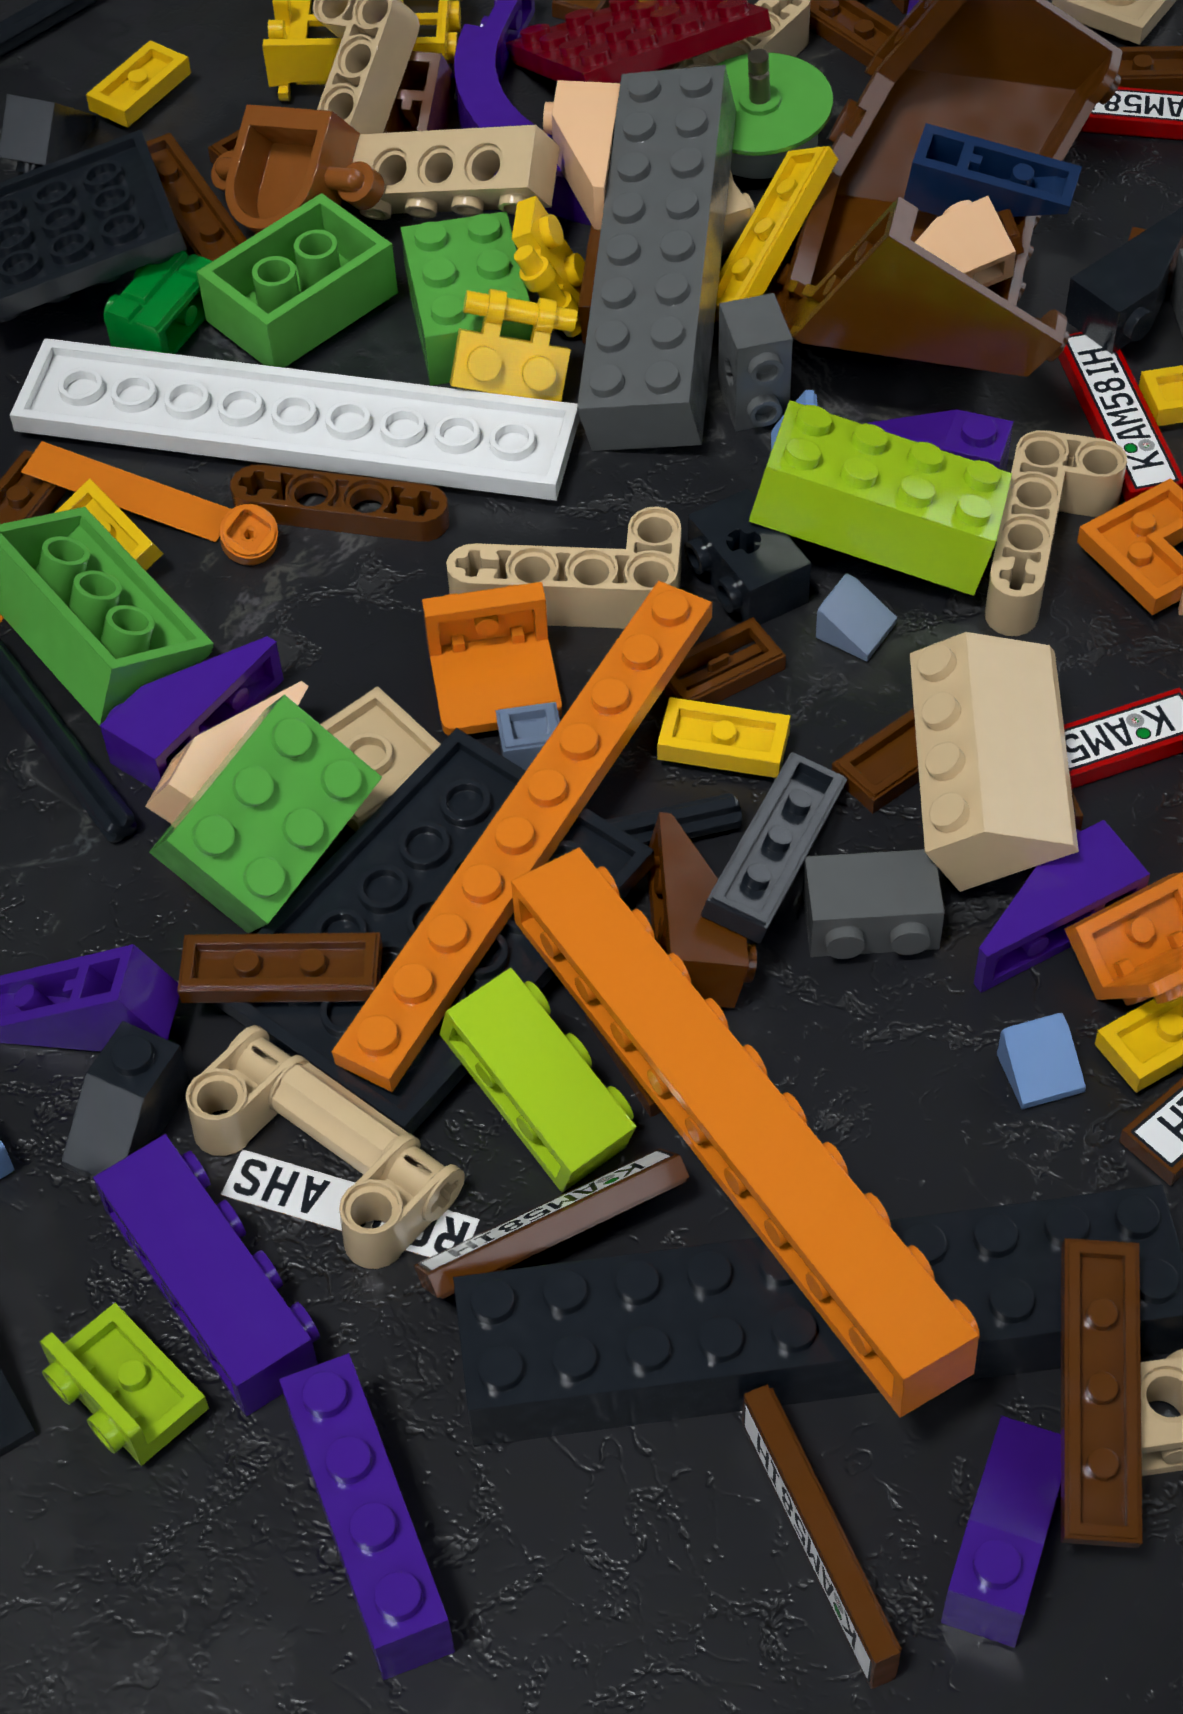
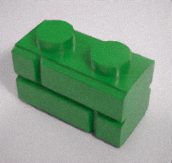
M181 251L174 254L166 262L147 264L137 268L133 281L120 295L114 294L106 303L103 315L110 345L112 347L176 354L206 319L197 271L211 263L212 260L195 254L188 256L186 251Z

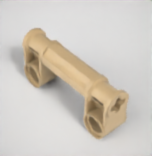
M257 1025L247 1027L236 1036L228 1049L201 1074L196 1076L187 1087L186 1102L196 1144L202 1151L214 1156L235 1154L245 1148L249 1141L279 1113L363 1174L353 1186L346 1190L340 1201L339 1213L345 1251L355 1264L363 1268L379 1269L391 1265L399 1259L401 1254L431 1222L439 1219L451 1207L464 1184V1171L453 1164L448 1166L441 1164L420 1149L421 1143L417 1137L408 1133L312 1065L303 1056L295 1055L291 1057L269 1041V1034L262 1027ZM220 1110H230V1111H228L227 1113H224V1114L211 1115L212 1113H214V1112H216V1111H220ZM372 1220L385 1222L382 1226L373 1229L361 1227L365 1222Z

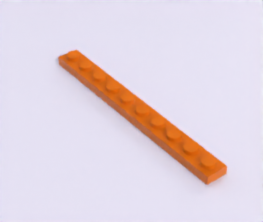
M659 580L657 581L332 1050L335 1065L390 1092L394 1091L445 1015V1012L449 1009L513 914L511 880L548 862L711 620V601Z

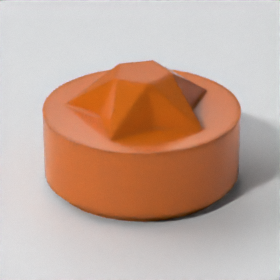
M254 504L236 506L227 512L222 519L220 525L221 547L224 553L238 564L251 566L263 563L272 556L277 547V523L272 514L261 506Z

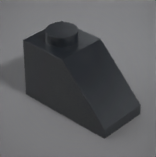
M7 94L0 140V157L16 161V172L26 173L79 153L95 127L97 116L55 102Z
M125 1021L121 1022L86 1072L62 1157L64 1168L94 1181L93 1177L159 1138L186 1098L187 1087L191 1083L180 1045Z

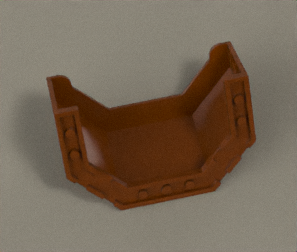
M919 0L875 52L864 71L871 79L858 102L848 99L826 139L833 142L831 149L837 156L838 161L770 282L767 294H775L793 340L809 345L1028 377L1045 360L1049 362L1054 361L1061 354L1069 339V332L1066 330L1067 317L1053 309L1040 319L1031 316L1016 306L1026 287V283L1022 281L1025 266L1033 254L1034 247L1030 245L1031 237L1041 215L1013 217L1021 236L1024 253L1015 255L1014 276L986 288L910 240L912 237L922 235L939 216L918 210L917 207L904 200L912 162L926 123L1063 161L1098 102L1102 105L1106 104L1117 91L1121 82V76L1117 73L1122 50L1047 0Z

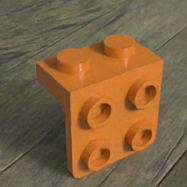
M542 582L508 585L501 588L460 594L453 593L422 599L427 645L442 730L446 735L449 736L456 728L467 735L498 730L495 710L556 702L559 718L562 716V702L548 640L546 598Z
M1183 872L1170 874L1064 928L1096 1000L1123 999L1125 1005L1128 1006L1151 997L1154 998L1156 1004H1161L1183 996Z

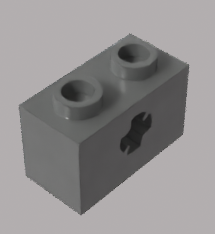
M774 293L719 303L718 387L735 432L776 424L785 414L790 400L793 338Z

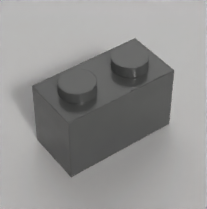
M925 849L805 857L803 902L810 957L831 956L837 959H848L859 954L896 952L902 955H913L924 950L940 949L944 920L943 900L937 866L925 853Z

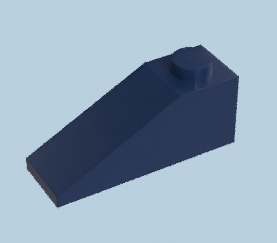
M926 123L912 162L904 200L917 207L920 211L938 216L943 215L945 210L955 203L964 200L974 202L986 196H989L996 212L1010 209L1013 217L1068 214L1082 166Z

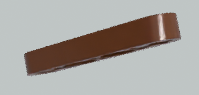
M250 465L237 471L230 481L234 507L243 504L261 506L272 514L279 525L416 542H429L438 539L449 527L448 499L445 493L439 488L427 484L270 465ZM310 493H318L327 497L325 501L315 506H305L298 503L300 498ZM364 500H375L382 504L379 509L370 513H361L353 509L357 503ZM394 506L397 508L396 514H394ZM422 511H426L424 516H420Z

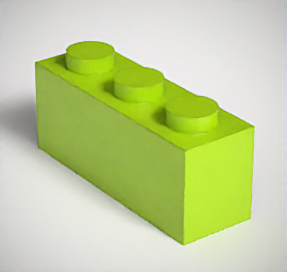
M509 968L445 1012L439 1035L561 1193H563L626 1148L637 1126L632 1121L634 1118L633 1111L622 1093L613 1086L606 1088L590 1068L592 1061L581 1041L571 1033L564 1035L549 1016L551 1013L550 1006L541 990L531 981L523 983L515 971Z

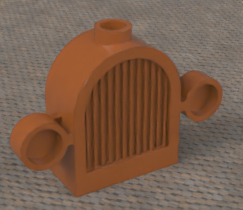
M247 104L234 150L220 155L211 171L212 182L225 193L227 206L233 217L255 234L321 193L339 206L343 199L355 209L367 210L380 201L385 188L382 175L374 168L361 161L352 163L360 133L333 111Z

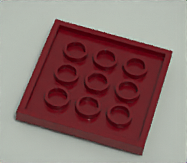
M609 0L610 7L596 12L591 8L570 12L565 15L566 22L549 27V24H537L526 27L520 31V38L506 42V48L511 63L555 81L620 83L621 74L655 71L769 31L772 27L768 9L750 4L747 0Z

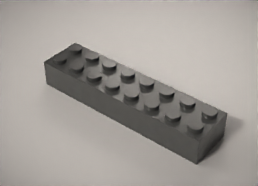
M726 65L621 74L577 410L592 451L702 445L736 119V107Z

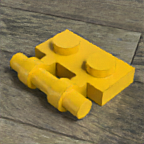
M537 196L519 201L516 207L512 240L518 248L514 253V260L520 267V279L530 292H537L540 298L556 300L557 307L577 310V322L574 332L563 331L567 337L577 336L581 333L578 303L585 261L579 253H573L564 239L559 220L555 215L547 213Z
M489 289L488 294L467 290L463 313L484 316L481 332L459 328L450 385L494 394L561 402L571 350L568 347L551 345L549 342L553 329L574 332L577 322V310L557 307V301L539 298L538 302L535 303L507 298V292ZM503 320L533 325L530 341L500 336Z

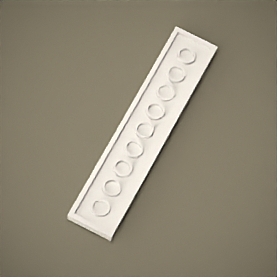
M47 338L44 339L10 413L13 429L18 432L557 501L579 423L578 404Z

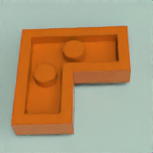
M1171 478L1080 526L1077 543L1151 615L1180 601L1183 590V556L1173 546L1183 541V489Z

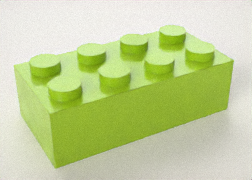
M789 400L749 522L974 596L997 541L1012 473L1000 470L986 461H973L943 451L928 442H915L885 432L882 428L873 424H861L830 414L819 406L803 405Z

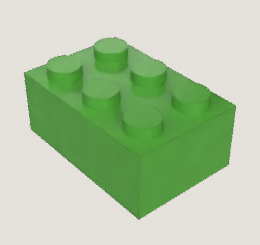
M322 193L197 271L206 321L263 365L283 368L398 293L392 243Z
M507 211L401 227L406 279L430 386L450 383L459 328L481 332L484 316L463 313L467 290L488 294L489 289L507 292V298L530 301L527 288L519 276L520 267L514 260V253L517 249L512 240V230ZM503 320L500 336L530 341L533 325Z
M284 694L261 713L149 853L249 934L269 924L379 783L382 776Z

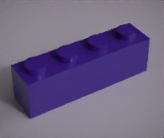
M164 1134L93 1177L105 1211L246 1417L283 1394L279 1381L280 1378L318 1365L313 1343L320 1339V1334L313 1320L299 1302L288 1307L277 1289L283 1286V1283L274 1265L262 1250L253 1255L248 1251L241 1241V1238L246 1236L241 1220L227 1200L215 1204L205 1189L211 1186L210 1180L192 1151L189 1150L180 1155L167 1135Z
M345 1354L280 1378L279 1381L293 1427L383 1681L455 1653L446 1611L350 1354Z

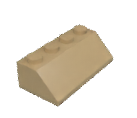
M964 632L910 653L924 847L928 857L961 892L1079 852L1056 657L1051 646Z

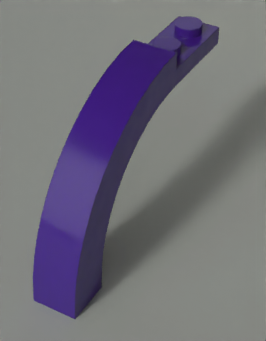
M494 0V7L490 15H485L482 18L480 26L464 24L457 41L454 56L457 108L461 129L535 125L512 105L500 85L510 63L506 42L520 38V31L528 27L535 13L534 0ZM557 164L551 208H545V210L561 218L591 226L588 217Z

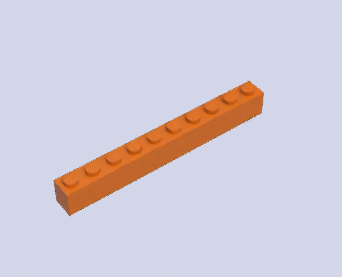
M579 847L511 880L516 925L900 1418L972 1376L975 1371L980 1331L970 1310L960 1300L955 1299L951 1301L935 1282L933 1270L924 1254L916 1246L910 1245L907 1247L891 1228L889 1216L882 1203L872 1193L863 1194L849 1177L846 1163L837 1148L830 1142L822 1144L808 1127L804 1111L795 1097L788 1092L781 1094L768 1078L766 1067L758 1052L749 1044L742 1046L730 1032L727 1019L720 1006L712 998L703 999L691 984L688 970L679 956L675 953L667 955L655 940L653 929L646 916L639 909L631 911L621 899L618 887L609 871L603 866L596 868Z

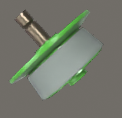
M754 49L748 54L736 56L716 64L726 65L736 107L730 168L733 175L751 179L773 178L788 151L817 147L818 133L829 121L833 110V92L828 80L820 70L797 57L780 53H768L764 49Z

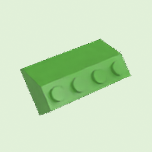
M86 507L0 524V614L99 726L106 720L108 714L115 706L124 703L141 686L201 663L212 653L214 643Z

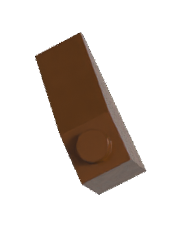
M412 51L383 133L447 130L456 85L455 76L442 53Z
M659 812L649 847L654 850L655 864L648 871L651 925L655 940L667 955L675 953L679 956L688 970L691 984L704 1000L712 998L720 1007L735 1008L743 983H751L754 979L757 965L756 945L747 943L746 937L700 916L718 878L673 814Z

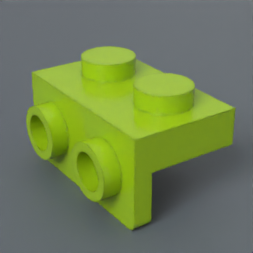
M116 1303L107 1308L65 1344L52 1332L39 1341L50 1364L42 1371V1374L53 1390L68 1405L79 1399L93 1414L87 1419V1423L105 1447L113 1454L124 1447L141 1466L209 1409L205 1396Z

